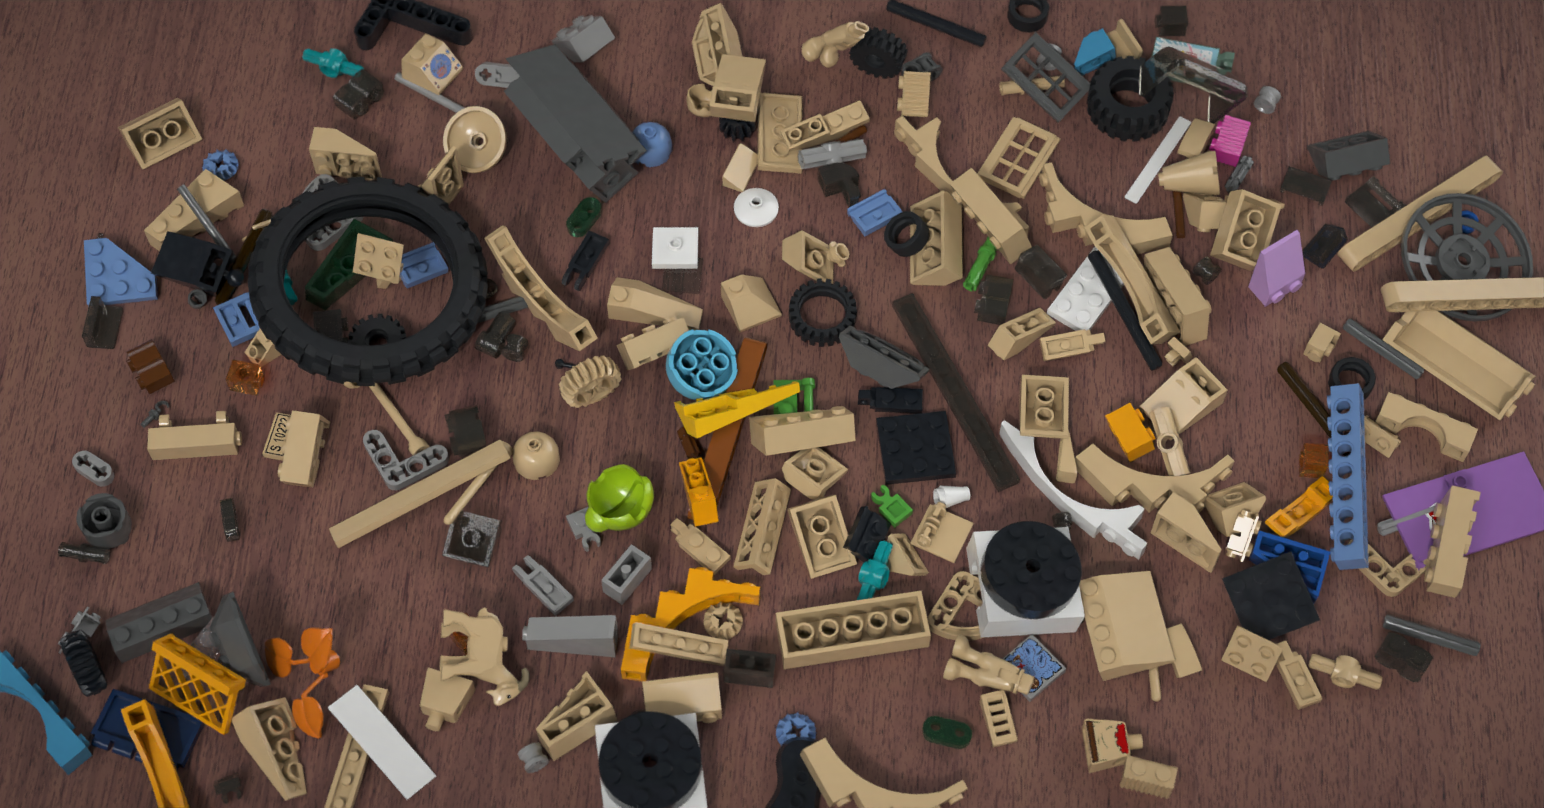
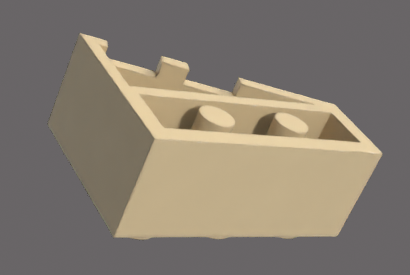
M676 316L663 320L664 325L656 328L655 325H651L642 329V335L635 337L632 333L620 338L622 343L616 346L627 371L668 354L674 342L683 333L689 331L684 318L677 319Z
M292 411L291 417L287 418L286 430L288 431L287 440H284L282 444L284 458L283 463H280L278 467V477H280V481L284 484L313 488L320 463L318 459L319 449L324 448L325 440L321 439L323 430L330 426V421L322 415Z

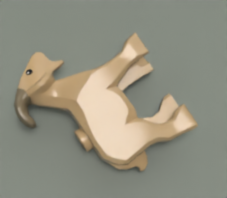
M485 607L480 609L477 617H469L462 612L443 610L441 638H446L453 632H461L468 636V655L440 656L441 681L449 680L457 675H470L483 681L497 684L495 690L486 691V693L492 695L496 706H501L512 700L527 687L530 680L527 668L521 669L522 678L518 681L502 664V652L507 651V637H503V627L497 616L487 612Z

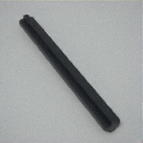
M1099 250L1091 252L1088 255V259L1151 371L1159 369L1162 366V362L1143 332L1135 313Z

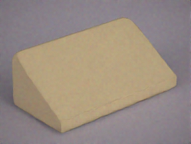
M740 143L723 175V186L743 192L758 165V155Z

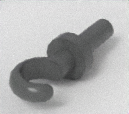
M167 401L157 402L155 410L151 409L149 416L140 425L145 428L153 419L158 420L159 414L162 412L159 406L166 405L167 408L170 407Z

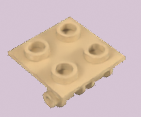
M358 233L353 272L398 284L400 272H402L404 263H402L404 244Z
M937 502L934 505L930 504L910 544L955 563L974 523L947 512L945 509L946 505L942 502Z
M1237 626L1221 661L1267 682L1283 647Z

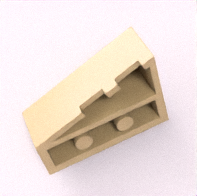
M586 671L578 685L574 689L571 688L564 701L559 706L554 707L536 728L542 746L552 760L555 761L596 734L595 725L614 723L617 721L612 704Z

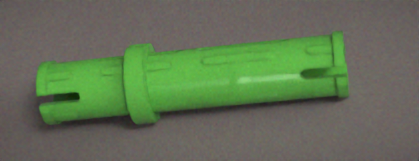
M989 237L986 238L983 246L979 248L978 257L963 283L964 288L969 291L977 290L989 263L996 256V248L990 242Z

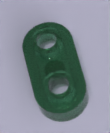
M588 197L578 204L566 221L567 231L571 236L582 237L592 228L602 213L599 200Z
M931 716L923 723L922 734L931 743L963 749L971 742L972 730L966 723L939 716ZM937 725L940 729L934 731L931 729V726ZM962 731L964 736L959 737L955 732Z

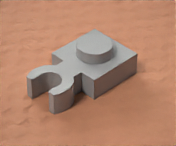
M588 507L566 516L575 539L583 537L582 545L586 552L589 551L587 544L589 541H595L598 547L601 546L600 537L593 533L585 523V514Z

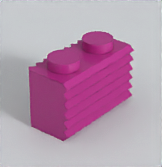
M1225 115L1224 121L1218 122L1215 133L1219 134L1218 139L1213 138L1209 151L1216 152L1217 162L1220 161L1230 166H1237L1251 122Z

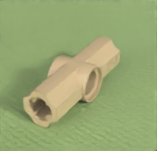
M1170 407L1153 410L1149 414L1157 436V446L1162 452L1168 475L1182 476L1191 474L1183 451V441L1178 435ZM1169 438H1174V446L1171 449H1166V441Z

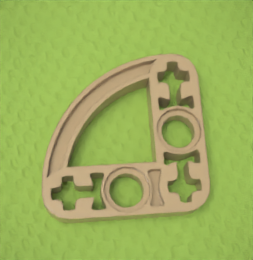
M960 571L953 576L929 614L928 624L931 632L951 640H956L959 635L965 636L968 641L982 639L979 626H951L966 600L977 606H982L983 601L977 596V593L981 591L979 578L965 571ZM963 579L966 580L967 584L961 588L960 593L956 592L959 582H962ZM949 597L954 598L957 601L956 607L949 608L944 604V600ZM943 611L945 613L943 624L940 623L936 626L934 622L939 619Z

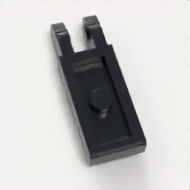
M588 231L569 262L568 269L561 283L567 286L572 280L574 272L580 275L574 284V289L580 291L610 244L609 239Z

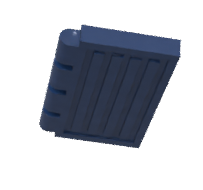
M113 689L91 731L94 737L92 746L110 751L114 744L112 753L132 759L136 753L135 761L143 763L128 732L121 709L144 699ZM148 701L154 706L176 771L179 766L184 768L205 723L192 715Z

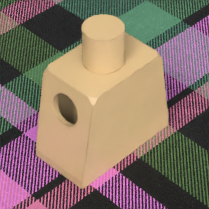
M428 668L420 702L422 713L429 716L425 726L430 730L440 731L443 720L456 723L475 692L473 681L459 676H453L449 680L441 681V671Z

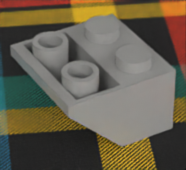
M581 15L572 21L573 25L569 28L565 27L556 33L557 37L552 40V43L573 62H584L615 37L602 16L589 15L584 17Z

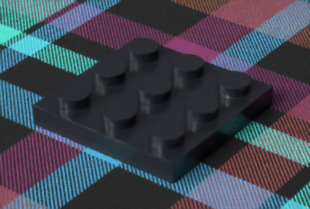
M946 411L876 418L885 485L956 478Z
M1292 552L1222 578L1242 628L1262 638L1271 640L1320 621Z

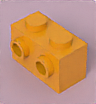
M1131 403L1105 415L1108 426L1129 462L1155 449L1153 440L1156 438L1150 427H1144L1142 422L1145 420L1138 408L1134 410Z

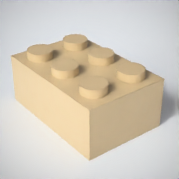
M1243 189L1230 191L1210 256L1248 271L1254 270L1260 252L1269 247L1282 205Z

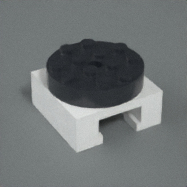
M1021 521L1007 525L999 531L973 532L966 550L970 575L978 574L983 604L978 606L976 612L981 638L1077 631L1085 617L1079 587L1082 567L1078 552L1071 542L1068 527L1054 528L1040 522Z
M641 712L628 716L618 723L595 725L603 808H707L696 713L671 716L661 712ZM649 756H651V761L657 763L654 767H646L644 765L649 761Z

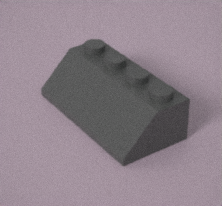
M198 582L109 618L105 622L113 649L120 662L124 663L153 651V641L170 633L182 639L209 628L213 617Z

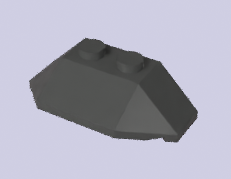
M848 326L839 335L840 342L851 367L858 370L860 374L878 381L884 387L892 389L921 380L929 372V368L924 366L916 357L873 334L856 330L853 326Z
M234 592L223 595L211 623V633L209 634L212 645L218 647L220 652V664L240 675L249 683L259 687L270 685V680Z

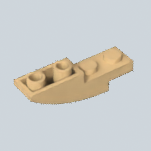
M857 101L822 116L818 114L785 128L780 133L789 151L801 150L836 140L849 133L850 130L869 123L870 118L861 101Z

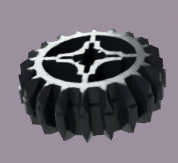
M78 630L62 637L60 645L82 693L89 697L107 689V679L86 634L82 630Z

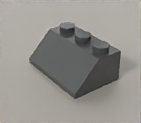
M1371 131L1307 145L1319 175L1328 180H1338L1341 178V175L1346 174L1359 175L1363 170L1367 169L1372 171L1380 170L1383 168L1382 166L1390 164L1388 138Z

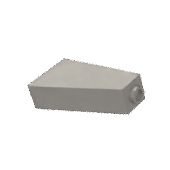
M614 615L529 617L528 626L523 627L522 640L526 641L528 650L616 657L619 635L617 619Z

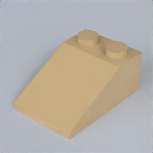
M452 146L435 168L430 169L425 181L418 185V187L423 188L425 194H434L448 204L452 202L464 186L457 148Z
M1022 375L1019 390L1020 436L1068 439L1069 378Z
M1173 492L1157 512L1151 534L1212 573L1222 549L1195 506L1186 497Z
M829 495L787 509L811 579L857 564L855 556L851 554V551L843 548L848 533L836 495Z

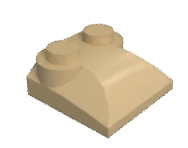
M819 447L800 450L784 462L782 467L785 480L813 500L823 498L826 491L848 471L845 466Z

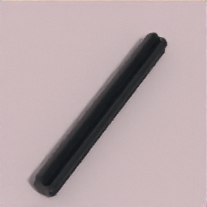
M889 0L886 10L893 14L978 47L984 46L986 42V36L895 0Z

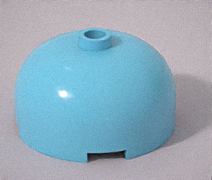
M689 330L674 342L667 354L666 373L668 379L677 392L689 399L703 398L704 400L719 396V394H723L736 378L738 371L735 358L736 352L724 336L713 330Z

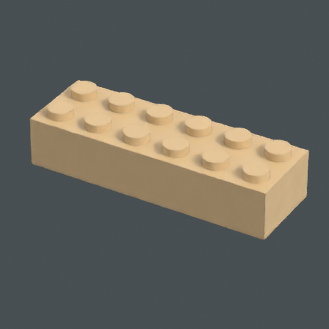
M922 591L776 613V629L784 669L929 647L931 633Z

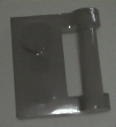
M1372 176L1345 200V203L1371 227H1374L1407 206L1402 201L1399 202L1383 188L1375 176ZM1370 191L1376 192L1392 209L1389 211Z

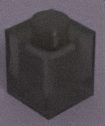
M1160 6L1159 15H1155V28L1159 29V36H1185L1188 26L1187 7Z

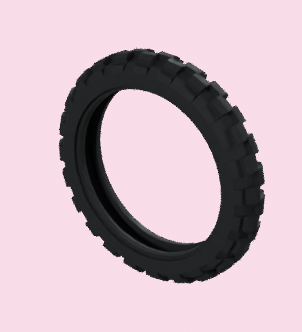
M364 177L347 178L348 182L339 184L332 181L319 185L318 190L314 192L306 191L292 199V204L286 208L282 207L271 218V223L262 229L256 240V247L251 253L248 267L249 298L253 314L256 316L258 326L267 339L271 340L275 345V349L287 360H293L298 364L299 368L312 375L317 373L325 376L326 380L344 384L346 381L357 383V386H375V383L388 382L389 385L405 382L408 377L414 375L420 377L435 370L436 365L441 362L445 363L458 352L459 347L466 343L476 330V325L479 319H481L485 307L488 287L486 259L483 257L481 244L476 234L471 232L468 227L469 224L459 212H453L449 208V204L438 196L425 194L423 188L410 183H405V185L396 184L394 179L378 177L377 181H365ZM381 217L396 220L417 229L432 240L441 250L452 273V291L446 306L435 320L418 333L406 339L383 345H355L337 341L319 333L304 322L294 311L286 296L284 289L285 272L297 248L316 231L344 219Z

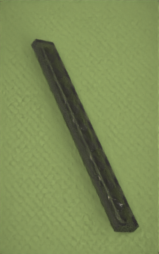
M911 293L892 301L893 309L925 365L929 368L930 374L996 490L1000 492L1019 484V476L914 294Z

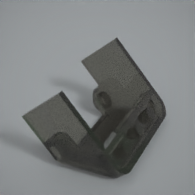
M1173 47L1161 49L1140 66V96L1143 97L1166 77L1171 76L1211 93L1208 103V122L1213 124L1247 98V86L1232 73Z

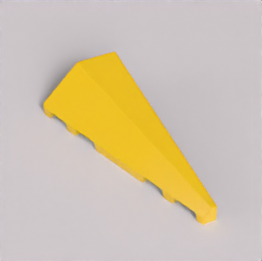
M794 381L791 384L780 387L771 385L768 390L757 392L753 388L719 394V396L704 400L703 398H697L696 402L684 404L681 401L674 402L687 434L699 438L799 393L800 386L799 382Z

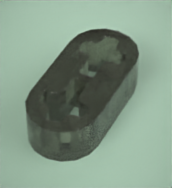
M233 498L220 500V508L226 541L240 540Z

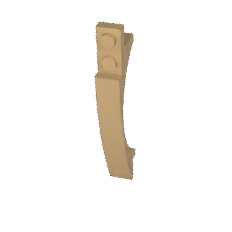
M903 116L896 119L895 136L899 141H903L913 156H916L915 167L940 191L945 190L950 194L953 193L950 185L953 181L942 168L936 150L941 121L936 117L918 130H915ZM1018 202L1003 203L1022 225L1028 237L1029 226L1017 214L1022 207Z

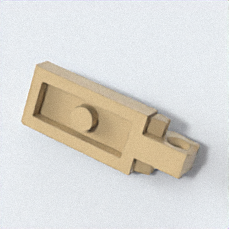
M1085 329L1039 339L1044 362L1086 354L1094 351V345L1106 342L1104 333L1091 335L1090 330L1086 331Z
M678 518L670 524L671 531L677 535L675 540L679 543V547L704 568L713 571L714 575L731 559L727 552L692 524L686 526Z
M1287 641L1278 643L1277 645L1283 647V650L1276 662L1277 667L1297 709L1299 710L1321 702L1322 696L1302 655H1298L1296 651L1292 653Z

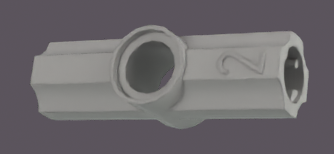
M863 139L823 143L819 147L798 150V163L801 169L837 166L844 164L843 162L866 158L867 149Z

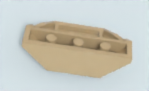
M721 3L701 12V19L692 39L699 80L711 86L714 84L722 54L742 56L737 30Z

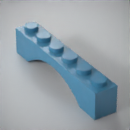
M6 650L0 651V692L18 696L29 702L40 712L47 735L46 750L67 775L71 774L92 756L88 750L91 744L82 734L75 735L72 731L75 729V726L67 717L61 719L57 715L60 710L52 700L46 702L42 698L45 695L42 689L36 683L31 686L27 681L30 676L21 666L16 669L12 664L15 662L13 657Z

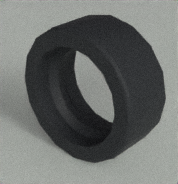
M1010 0L1007 15L1009 23L1021 32L1030 33L1040 30L1047 22L1049 12L1048 1ZM1021 5H1032L1038 8L1041 14L1035 18H1024L1016 12V8Z
M905 211L897 214L889 221L884 231V240L887 246L902 257L917 254L927 244L929 238L927 224L914 212ZM916 224V230L912 238L905 243L897 244L900 232L907 226Z
M1347 357L1339 360L1329 375V388L1330 386L1342 385L1338 378L1342 371H1354L1365 380V386L1362 391L1364 393V400L1367 399L1373 390L1376 380L1373 368L1369 363L1360 358Z

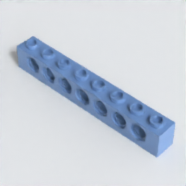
M1359 383L1330 386L1331 395L1327 396L1328 409H1331V416L1327 418L1328 429L1332 433V438H1328L1329 452H1332V459H1329L1328 466L1333 481H1329L1330 495H1333V503L1329 504V511L1334 525H1330V536L1334 540V547L1330 548V556L1332 562L1336 563L1339 570L1369 568L1364 393ZM1350 409L1347 413L1341 414L1343 410ZM1351 430L1348 434L1341 435L1344 431ZM1345 452H1351L1348 456L1342 457ZM1352 473L1350 477L1342 478L1345 474ZM1352 495L1349 500H1343L1345 496ZM1353 517L1350 522L1343 523L1346 518ZM1354 539L1351 544L1343 545L1346 540Z

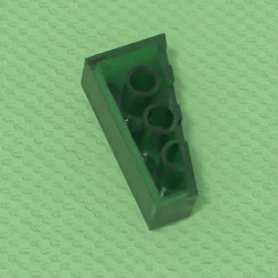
M353 219L304 287L306 300L326 311L366 276L353 272L358 233L392 242L393 239Z

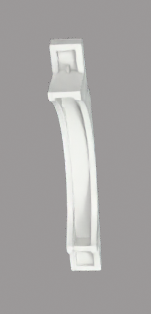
M1005 420L1001 423L999 434L1011 454L1031 481L1065 516L1091 537L1095 538L1100 532L1107 541L1119 545L1127 555L1134 556L1138 560L1145 552L1147 542L1131 531L1142 519L1143 507L1136 505L1123 509H1100L1081 504L1059 491L1043 473L1036 457L1034 437L1020 436V431Z

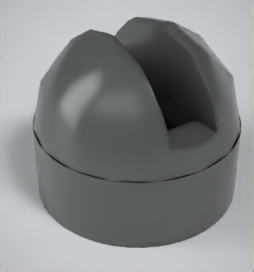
M199 289L192 290L188 295V304L194 309L204 307L207 300L206 294ZM194 297V298H195L198 302H200L201 304H197V303H196L193 299H191V298Z

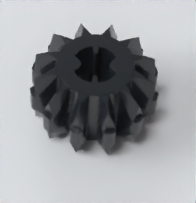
M719 117L720 132L724 133L725 139L731 137L733 143L736 139H740L743 142L744 137L751 138L752 132H755V122Z

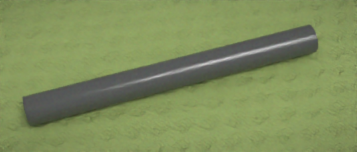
M185 184L177 188L214 242L231 250ZM234 253L230 264H232L236 259V255Z

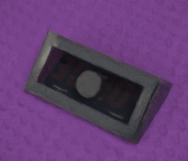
M1325 224L1303 249V257L1324 269L1347 242L1344 228Z

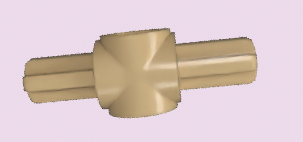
M1312 654L1310 657L1309 667L1330 674L1331 681L1337 686L1352 688L1358 683L1377 690L1382 684L1381 675L1362 670L1359 661L1353 657L1341 655L1336 657L1335 660Z

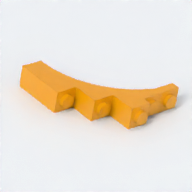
M704 567L689 568L685 595L674 590L660 591L655 618L647 614L631 615L621 665L622 679L647 681L649 668L655 653L630 649L632 624L637 622L674 630L687 618L710 608L711 605L719 604L720 601L722 603L738 602L759 605L760 587L752 583L736 584L726 579L715 581L713 571H709Z

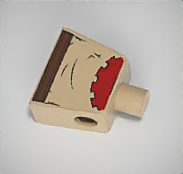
M1084 719L1082 734L1089 773L1124 765L1127 755L1131 756L1130 750L1143 748L1142 735H1127L1126 724L1123 721Z

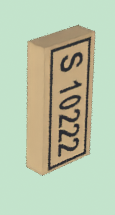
M276 412L262 453L264 457L283 461L282 444L284 440H287L286 422L287 418L291 417V415Z

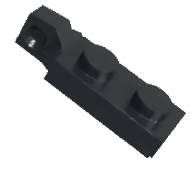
M872 387L870 390L858 391V405H870V408L875 409V412L922 413L923 389Z

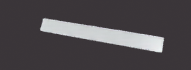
M1179 116L1125 195L1126 199L1134 203L1139 201L1190 126L1191 122Z

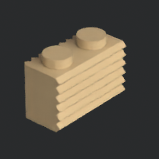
M904 71V75L899 76L898 89H903L902 98H898L897 111H901V116L928 117L931 73Z
M1127 755L1123 766L1120 787H1125L1126 790L1130 788L1131 791L1135 789L1136 792L1140 790L1141 793L1145 792L1146 795L1150 793L1151 796L1155 794L1156 797L1160 796L1161 798L1165 797L1168 799L1174 789L1178 767Z

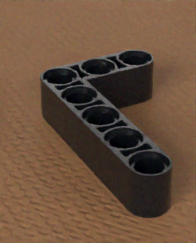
M371 0L354 28L357 46L362 50H370L375 47L390 21L460 46L470 44L473 39L468 19L416 0Z

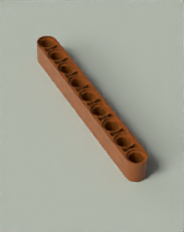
M744 337L736 360L737 375L726 393L755 389L766 355V342ZM746 417L715 430L705 456L704 465L717 507ZM689 508V510H688V517H687V518L690 519V520H693L692 515H691V512H690V508Z

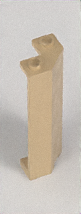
M1440 311L1405 312L1401 319L1394 322L1383 338V341L1499 420L1505 416L1509 418L1517 408L1516 402L1523 394L1528 395L1535 386L1532 382L1536 377L1535 375Z

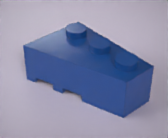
M1259 530L1254 540L1249 561L1258 565L1292 552L1314 604L1320 593L1330 551Z

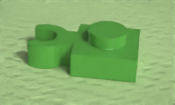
M881 485L880 491L884 494L883 496H877L875 492L871 493L872 501L875 504L882 505L879 507V512L894 528L913 514V509L898 494L893 497L889 495L890 492L887 486Z

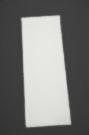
M358 685L328 707L407 800L436 777Z

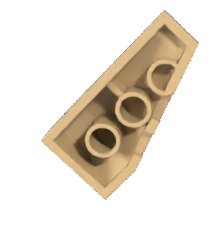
M618 277L611 285L607 303L609 319L663 326V320L676 316L677 319L684 318L689 330H699L703 309L642 281Z

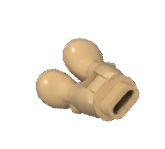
M859 21L847 22L826 31L821 36L805 41L802 45V54L810 62L820 57L823 66L830 68L838 61V50L844 51L855 46L860 39L864 38L865 33L869 31V27L867 24Z
M959 635L957 637L952 656L975 663L980 668H972L956 659L950 658L944 671V679L967 678L978 686L1013 691L1014 694H1017V692L1029 694L1034 676L1026 674L1024 669L1020 671L1017 666L996 657L993 653H980L972 649L965 636Z

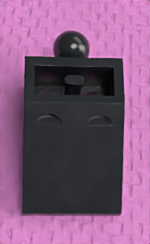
M167 231L151 271L153 275L192 289L202 290L204 293L214 297L217 296L224 279L232 287H239L245 281V275L241 270L232 269L228 271L233 258L232 250L208 241ZM221 259L223 263L220 266H216L214 261ZM213 280L215 283L213 286H210L206 282Z

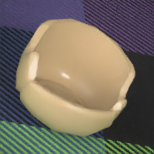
M704 84L693 85L688 89L687 106L689 111L696 116L710 117L712 91L707 90Z

